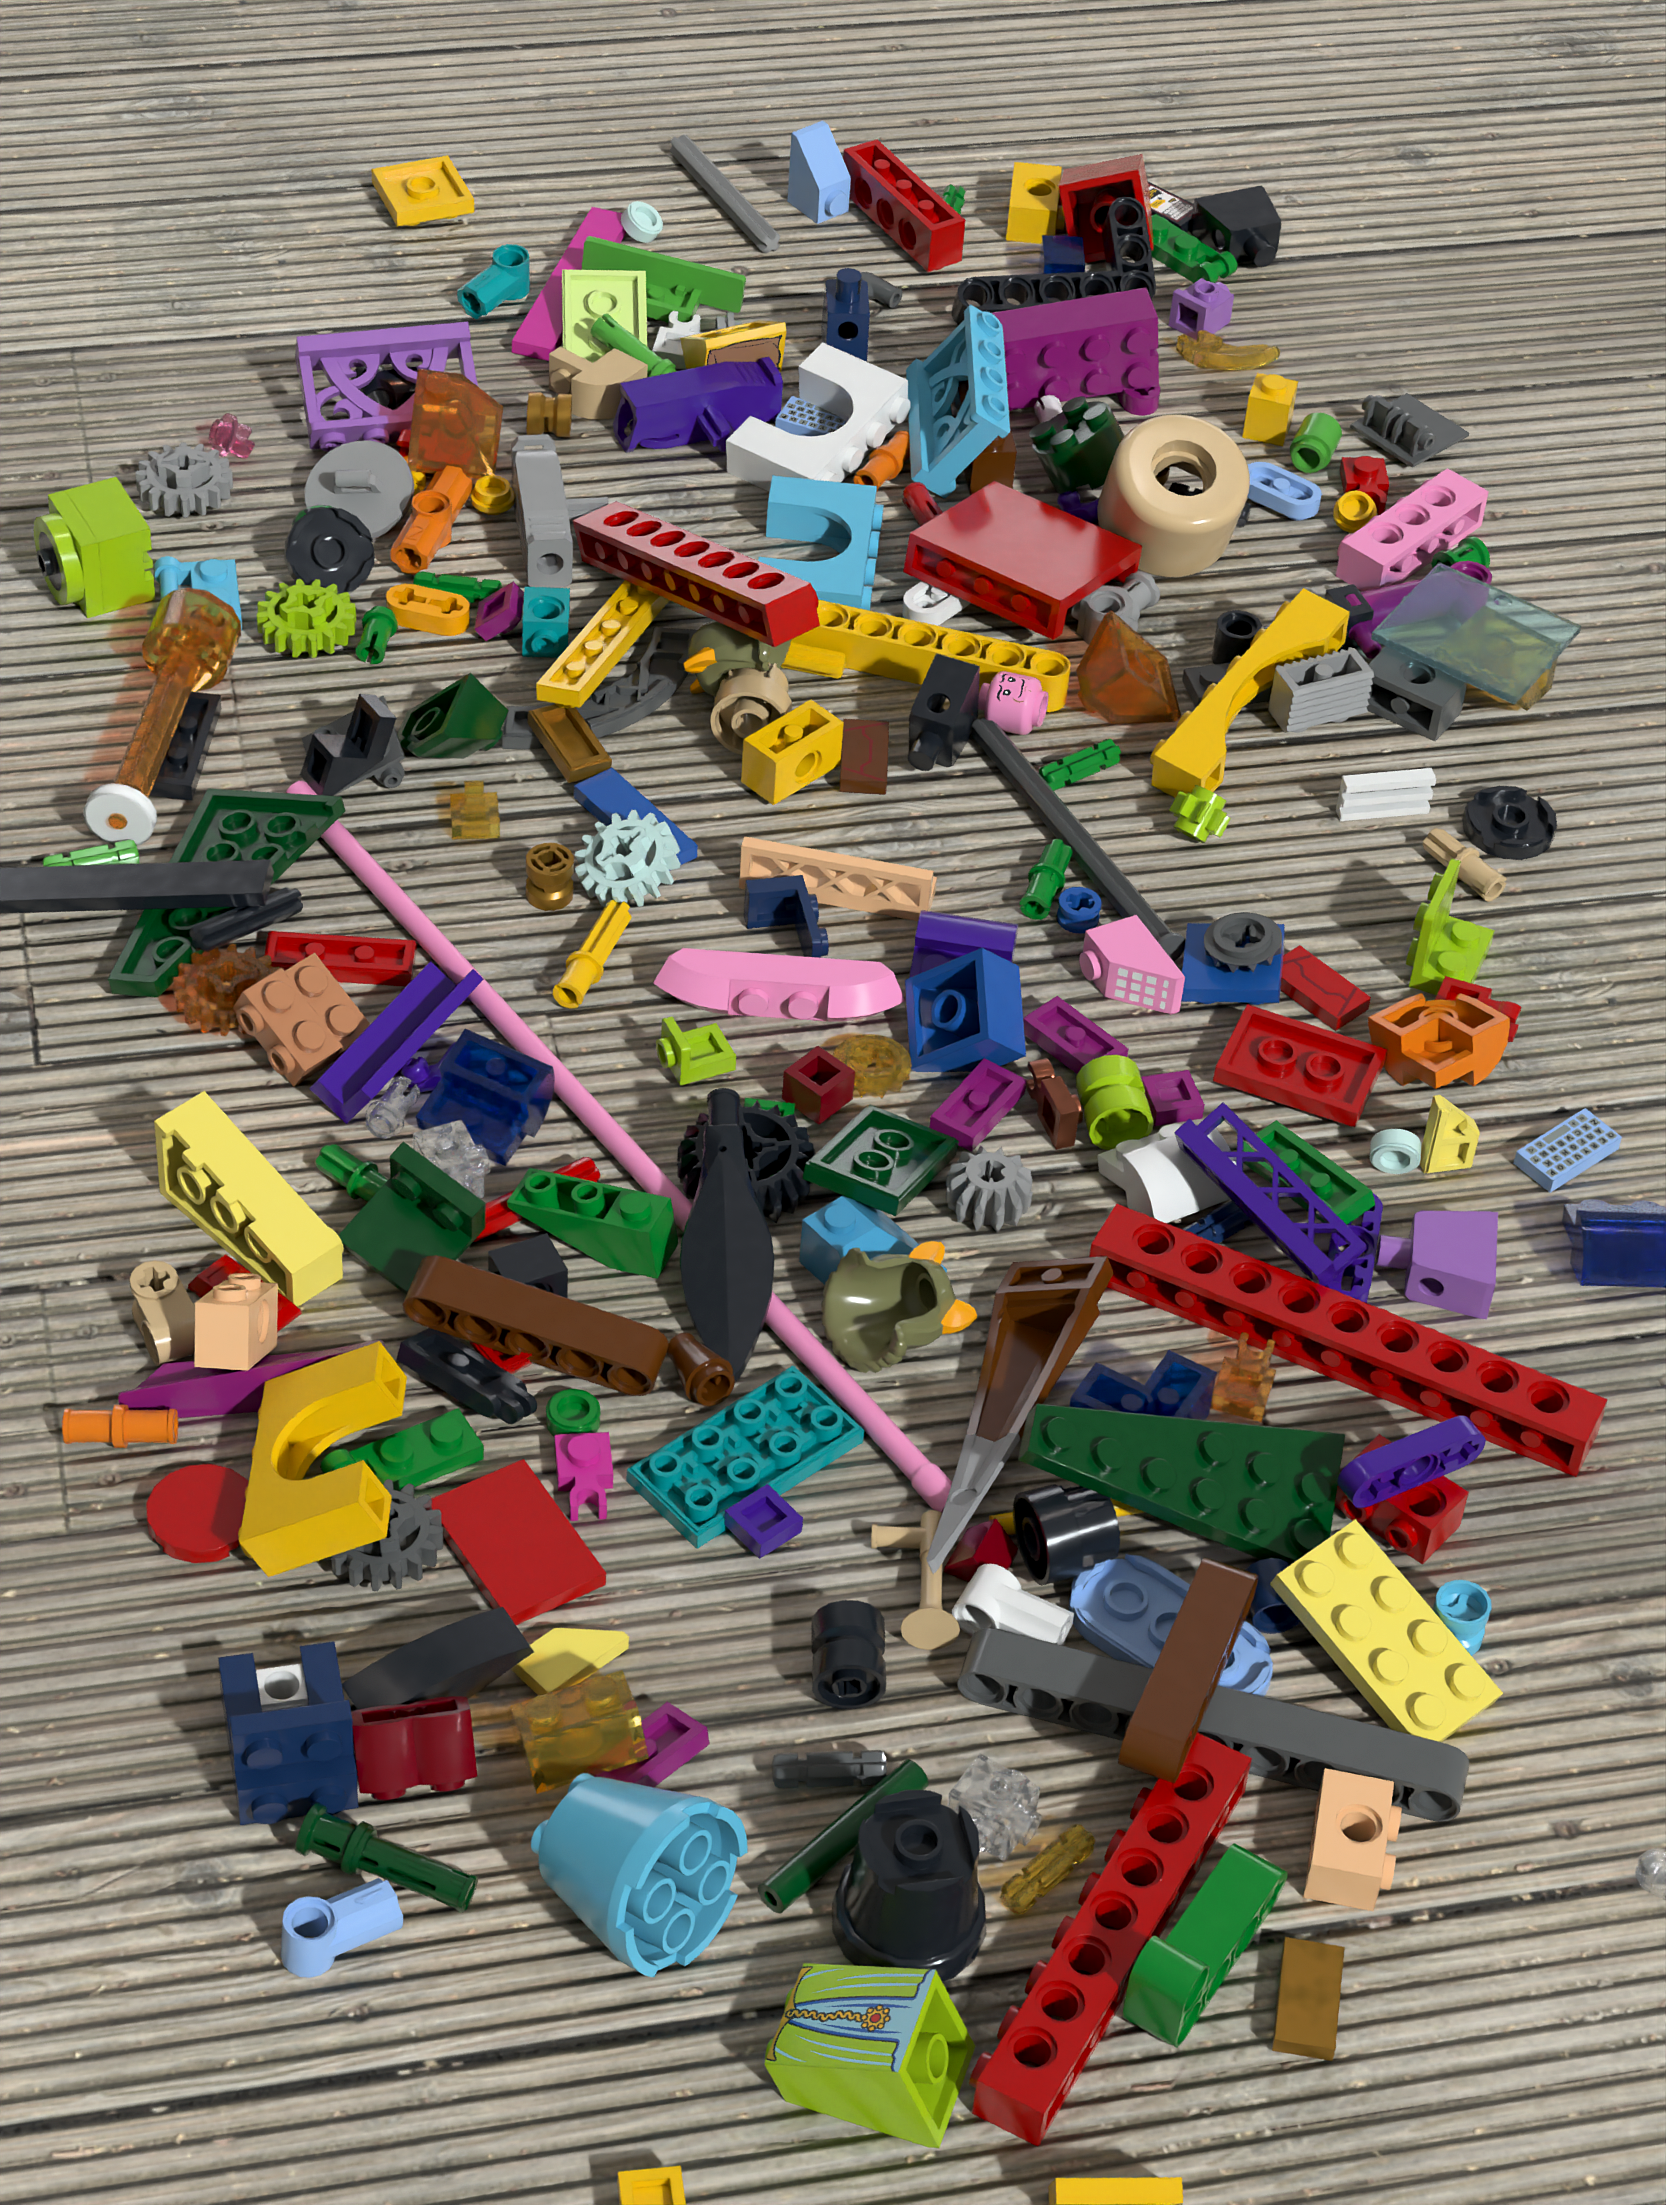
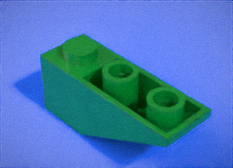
M529 1168L507 1201L509 1209L611 1269L657 1279L679 1244L671 1198Z

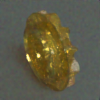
M876 1034L857 1035L844 1040L833 1052L834 1057L855 1070L854 1089L858 1090L861 1098L870 1092L875 1093L882 1099L888 1090L900 1092L904 1081L910 1080L912 1065L910 1055L901 1044L891 1038ZM873 1059H876L878 1068L873 1073L865 1072L864 1069L869 1064H872Z

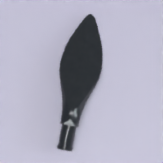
M719 1088L707 1095L708 1126L705 1127L703 1134L704 1151L701 1175L681 1241L680 1269L686 1306L697 1334L704 1346L732 1365L733 1376L736 1382L741 1377L751 1358L766 1320L772 1298L775 1259L772 1237L747 1170L743 1131L739 1126L740 1096L735 1090Z

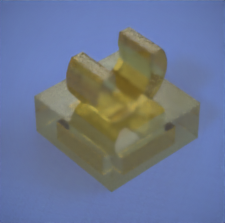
M464 781V793L450 794L452 840L500 838L497 792L484 793L483 781Z

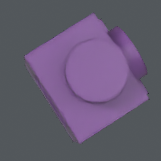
M1202 278L1184 291L1178 288L1173 291L1168 326L1202 343L1230 323L1234 294L1230 293L1225 284L1221 282L1213 283ZM1199 313L1197 321L1191 319V317Z

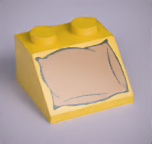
M758 320L681 337L680 341L686 369L720 362H758L760 358L770 357L781 372L787 332L785 322Z

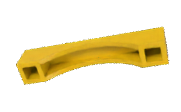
M1304 588L1291 602L1285 601L1280 606L1271 625L1267 629L1261 628L1256 633L1250 648L1242 657L1237 655L1231 661L1225 676L1219 683H1212L1208 686L1202 696L1201 703L1194 711H1187L1183 714L1175 732L1168 740L1162 739L1157 743L1150 757V763L1153 765L1151 785L1176 798L1179 791L1191 794L1195 785L1214 792L1223 782L1227 752L1225 737L1229 726L1240 710L1257 694L1273 685L1277 665L1284 666L1285 663L1292 664L1293 661L1300 663L1301 659L1308 661L1309 657L1316 659L1317 655L1324 657L1325 653L1332 655L1333 651L1337 652L1345 643L1350 611Z

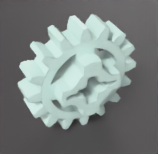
M631 810L627 820H621L620 816L614 813L611 819L612 824L607 827L599 821L595 823L598 832L595 837L591 835H584L582 837L586 849L575 852V857L580 864L575 868V871L590 898L597 896L601 906L605 907L613 899L617 903H622L623 901L627 903L628 900L634 899L637 906L641 907L644 904V895L650 893L653 897L658 898L661 896L658 886L661 883L672 885L674 882L669 870L680 868L681 864L676 856L680 852V848L668 824L665 821L658 823L653 813L646 815L643 820L640 819L636 810Z

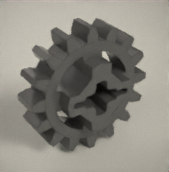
M385 1480L383 1486L392 1496L387 1538L325 1558L324 1560H332V1573L335 1576L349 1571L351 1586L356 1587L363 1579L371 1580L372 1591H379L382 1581L390 1580L397 1590L402 1588V1577L409 1575L411 1578L419 1581L423 1578L422 1565L436 1566L437 1550L443 1549L440 1510H432V1501L428 1494L415 1499L414 1485L407 1484L401 1491H396L393 1489L392 1480Z

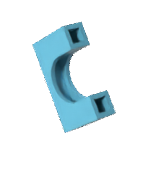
M772 475L767 508L766 537L820 543L831 547L840 554L831 559L815 562L759 557L758 561L811 583L819 600L870 611L873 587L865 585L874 586L876 559L871 558L878 557L880 532L878 531H881L884 509V505L875 504L877 486Z

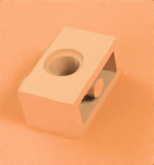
M252 1273L231 1274L228 1276V1280L214 1286L213 1290L196 1301L194 1367L248 1371L277 1347L278 1283L261 1282V1276Z
M1324 1769L1315 1808L1303 1898L1374 1912L1379 1889H1391L1396 1855L1386 1853L1387 1841L1396 1842L1402 1812V1807L1392 1805L1393 1781Z

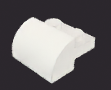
M1184 1123L1166 1125L1158 1133L1139 1140L1123 1141L1116 1148L1097 1155L1099 1173L1126 1191L1129 1209L1169 1223L1230 1199L1179 1148L1174 1132ZM1216 1128L1207 1135L1221 1151L1231 1152L1225 1139Z

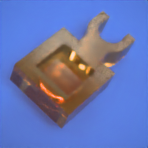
M1242 1332L1238 1343L1236 1359L1224 1356L1212 1394L1210 1409L1262 1422L1276 1374L1275 1369L1268 1368L1273 1356L1275 1341L1268 1339L1265 1350L1254 1352L1247 1348L1249 1334Z

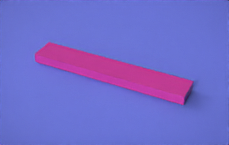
M591 207L512 339V353L549 361V354L561 346L563 343L562 269H582L584 242L588 236L621 243L627 233L621 223L622 213Z

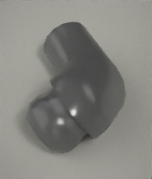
M861 272L862 280L868 284L869 299H876L891 308L899 304L903 295L900 288L873 273Z

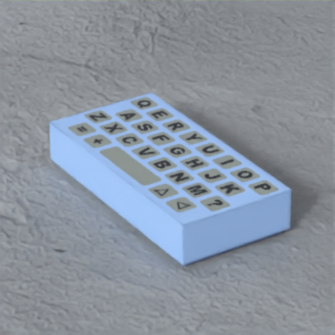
M791 396L776 417L775 427L799 436H821L838 430L847 422L829 411Z
M1584 1108L1516 1151L1513 1164L1551 1193L1618 1150L1622 1137Z

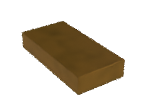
M553 704L529 711L528 725L568 783L593 777L611 768V757L576 707L561 708Z
M1285 1937L1281 1955L1272 2051L1333 2061L1336 2050L1345 1947Z

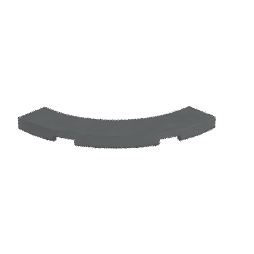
M653 627L651 640L645 653L637 662V669L628 678L622 677L609 686L592 693V699L585 701L580 708L576 707L597 739L620 731L640 721L659 708L676 692L689 673L685 671L683 663L688 659L689 643L697 630ZM553 704L506 706L509 711L504 721L502 749H543L544 746L527 723L528 713L530 710Z

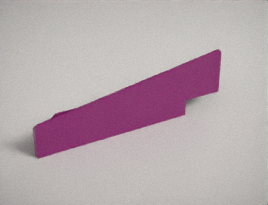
M373 1340L319 1352L269 1355L261 1359L248 1371L194 1367V1361L164 1363L135 1389L118 1392L119 1405H128L129 1410L176 1409L178 1411V1418L258 1412L262 1404L265 1381L378 1341L384 1347L385 1344L382 1340Z

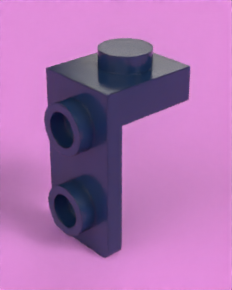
M803 875L746 880L744 919L747 929L795 924L804 957L821 958V956H828L829 943L826 928L818 927L817 925L819 920L817 897L815 894H808Z

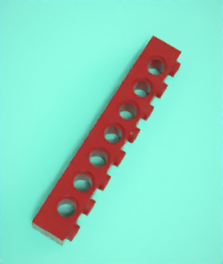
M618 501L572 520L582 561L772 647H776L820 626L816 609L819 601L814 588L811 586V583Z
M1197 1733L1175 1784L1158 1778L1152 1790L1147 1787L1141 1789L1130 1813V1819L1133 1820L1127 1832L1118 1829L1109 1843L1104 1857V1861L1108 1864L1102 1874L1092 1872L1089 1875L1079 1896L1078 1904L1082 1907L1076 1917L1072 1918L1066 1915L1060 1923L1051 1946L1055 1952L1049 1962L1046 1963L1039 1960L1034 1966L1025 1986L1024 1992L1028 1994V1997L1022 2007L1018 2008L1012 2005L1005 2014L997 2034V2039L1001 2041L993 2055L984 2051L979 2057L969 2080V2085L976 2088L972 2114L1037 2147L1040 2145L1125 1999L1130 1974L1138 1956L1151 1937L1154 1935L1159 1938L1161 1937L1242 1798L1251 1766V1757ZM1131 1883H1138V1884H1141V1885H1143V1886H1136V1885H1133V1884H1131ZM1103 1926L1114 1927V1928H1116V1929H1118V1930H1110V1929L1104 1928ZM1083 1970L1090 1972L1092 1975H1084L1076 1971ZM1056 2015L1063 2017L1066 2020H1054L1048 2016ZM1030 2061L1038 2064L1039 2066L1028 2067L1020 2062Z

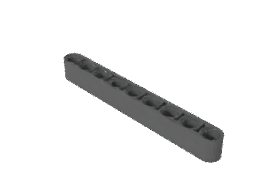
M987 1628L980 1629L973 1634L957 1683L958 1689L963 1696L980 1705L1123 1741L1128 1725L1153 1669L998 1629ZM1218 1685L1197 1732L1251 1757L1249 1774L1319 1792L1324 1769L1326 1768L1393 1781L1392 1805L1402 1807L1401 1813L1441 1822L1457 1817L1461 1809L1469 1770V1758L1462 1750L1450 1744Z

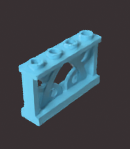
M969 305L965 309L964 320L924 362L916 358L906 368L908 400H910L908 422L911 480L924 484L927 489L944 499L956 489L955 478L997 436L1005 438L1010 433L1003 325L992 313L982 312L973 305ZM968 380L969 389L955 418L952 416L951 404L955 398L959 382Z

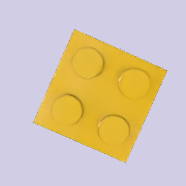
M448 155L371 169L372 184L397 226H413L425 221L442 218L453 219L459 215L474 213V198Z

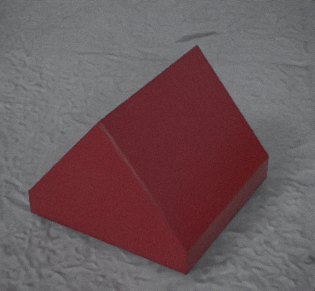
M994 1518L966 1530L947 1562L944 1572L970 1582L977 1569L984 1564H995L1009 1570L1018 1554V1548L998 1520Z

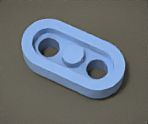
M1253 462L1248 464L1250 486L1247 498L1251 501L1260 503L1296 521L1311 518L1318 513L1322 493L1316 484L1271 463Z

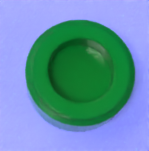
M562 1390L553 1395L547 1403V1429L552 1436L597 1433L600 1427V1404L592 1394L584 1390Z

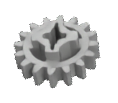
M181 442L179 447H175L174 450L168 445H163V453L161 454L150 451L148 452V461L140 460L138 462L139 471H136L137 491H139L141 502L149 501L150 510L152 511L161 507L165 508V516H171L175 511H178V513L182 514L183 518H188L190 513H194V510L201 515H206L207 506L219 509L221 508V499L229 500L231 497L230 489L233 488L232 469L229 468L228 458L219 459V451L217 449L206 453L204 452L203 444H198L194 449H191V447L187 446L186 442Z

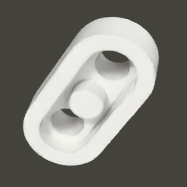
M921 581L905 593L902 614L905 619L938 626L971 603Z

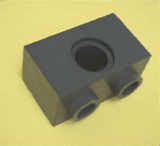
M1390 643L1368 664L1373 670L1374 678H1372L1373 684L1370 685L1372 691L1369 692L1370 699H1368L1369 705L1366 706L1367 711L1435 742L1461 714L1468 683L1467 678Z

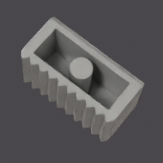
M1349 647L1348 651L1341 649L1340 653L1333 651L1332 655L1325 653L1324 657L1317 655L1316 659L1309 657L1308 661L1301 659L1300 663L1293 661L1292 664L1277 665L1268 711L1285 733H1300L1306 731L1311 726L1327 722L1339 723L1347 720L1348 717L1367 713L1366 706L1369 705V692L1372 691L1370 685L1373 684L1372 678H1374L1373 670L1359 652Z

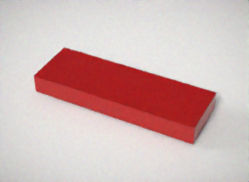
M269 931L263 960V977L271 975L280 968L285 971L311 954L316 953L337 982L406 987L413 979L416 940Z

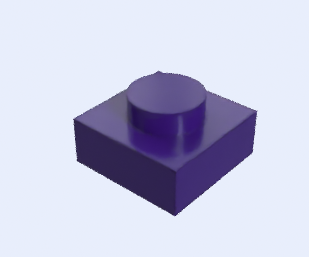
M768 1484L725 1510L724 1525L759 1559L802 1532L803 1517Z

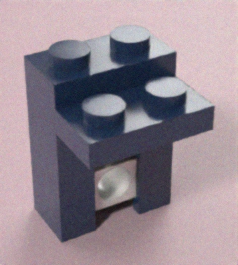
M334 1641L300 1646L302 1664L256 1670L253 1653L218 1657L221 1698L240 1825L253 1823L273 1824L287 1818L306 1816L311 1807L317 1802L325 1805L327 1813L331 1815L343 1810L358 1808L352 1714L349 1700H344Z

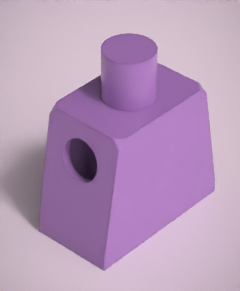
M1420 1210L1414 1214L1409 1238L1380 1235L1376 1265L1406 1269L1404 1295L1409 1300L1487 1320L1496 1285L1498 1212Z

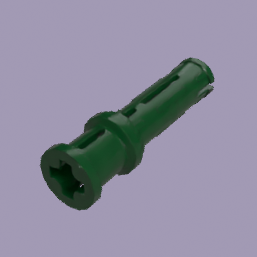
M318 1802L307 1813L297 1836L295 1851L300 1855L307 1856L311 1852L341 1864L342 1872L349 1875H358L363 1870L402 1886L407 1890L453 1907L461 1913H464L468 1908L477 1888L478 1876L457 1870L423 1854L377 1837V1831L373 1829L372 1824L363 1821L356 1825L327 1813V1807Z

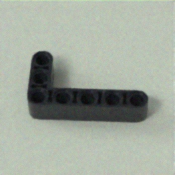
M1121 197L1112 202L1102 227L1107 271L970 277L962 281L958 287L952 306L953 320L958 326L964 320V311L969 306L966 302L967 300L977 302L980 305L976 307L977 309L990 313L1053 303L1047 297H1054L1061 302L1088 297L1087 295L1097 296L1140 288H1147L1150 298L1153 300L1156 293V281L1144 207L1138 200L1132 197ZM1118 220L1124 221L1128 223L1130 226H1124L1120 224ZM1122 257H1129L1133 259L1135 263L1128 262L1124 260ZM1006 299H1015L1020 304H1011Z

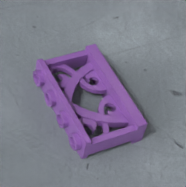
M468 322L297 336L295 360L297 372L299 373L310 449H322L329 452L338 446L354 441H375L388 444L390 442H397L403 429L413 430L429 437L432 436L434 428L467 436L480 434L484 415L480 402ZM447 359H459L462 381L454 377L443 376ZM422 361V364L417 366V371L428 372L426 374L413 371L407 367L406 363ZM392 364L395 371L401 377L410 382L421 384L410 399L395 410L382 406L359 390L374 379L379 365ZM365 366L366 372L353 380L348 379L355 377L357 372L352 371L350 368ZM323 370L332 386L320 391L316 395L312 371ZM438 387H447L457 391L464 399L463 408L439 410L437 406L440 403L447 402L452 405L453 401L446 392L437 390ZM340 396L342 400L338 401L334 406L333 415L341 411L347 413L349 419L326 421L321 415V407L327 400Z

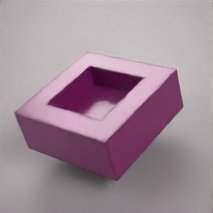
M514 581L479 602L474 630L485 641L499 633L510 632L519 624L522 618L524 592Z
M1189 1070L1141 1077L1154 1126L1185 1122L1189 1118L1191 1120L1202 1119L1205 1104Z

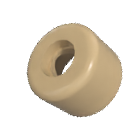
M1177 414L1162 415L1145 420L1126 434L1115 452L1098 501L1099 526L1143 546L1138 569L1164 577L1188 576L1203 571L1215 563L1226 550L1247 501L1250 475L1246 459L1238 445L1224 431L1205 420ZM1167 466L1177 467L1202 480V493L1194 496L1177 495L1166 490L1157 481L1156 475Z

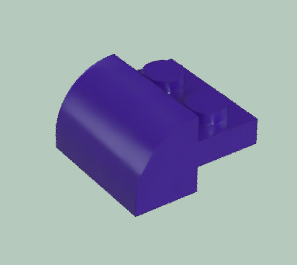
M921 910L915 935V947L909 978L980 948H984L1013 963L1018 924Z

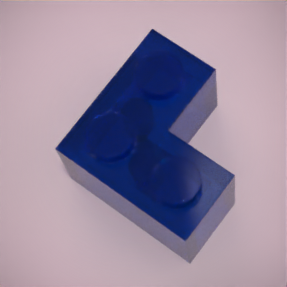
M1168 1350L1146 1383L1142 1384L1096 1362L1071 1396L1069 1407L1206 1420L1210 1413L1217 1372Z

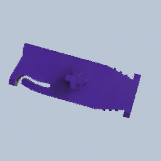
M770 357L760 358L758 362H720L620 383L621 399L613 422L614 435L625 453L633 452L638 443L646 448L667 449L709 440L713 447L717 446L720 452H725L726 440L750 416L764 422L769 421L771 423L776 421V417L781 412L783 380L781 373ZM632 420L629 424L631 433L627 437L624 430L628 425L629 421Z

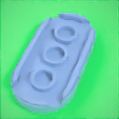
M1125 1554V1559L1117 1558L1095 1564L1093 1570L1082 1572L1079 1576L1074 1577L1069 1598V1611L1074 1613L1073 1624L1075 1628L1091 1644L1116 1660L1154 1669L1190 1588V1584L1148 1558ZM1246 1621L1243 1624L1218 1686L1264 1697L1269 1689L1273 1673V1662L1269 1655L1270 1648L1265 1637Z

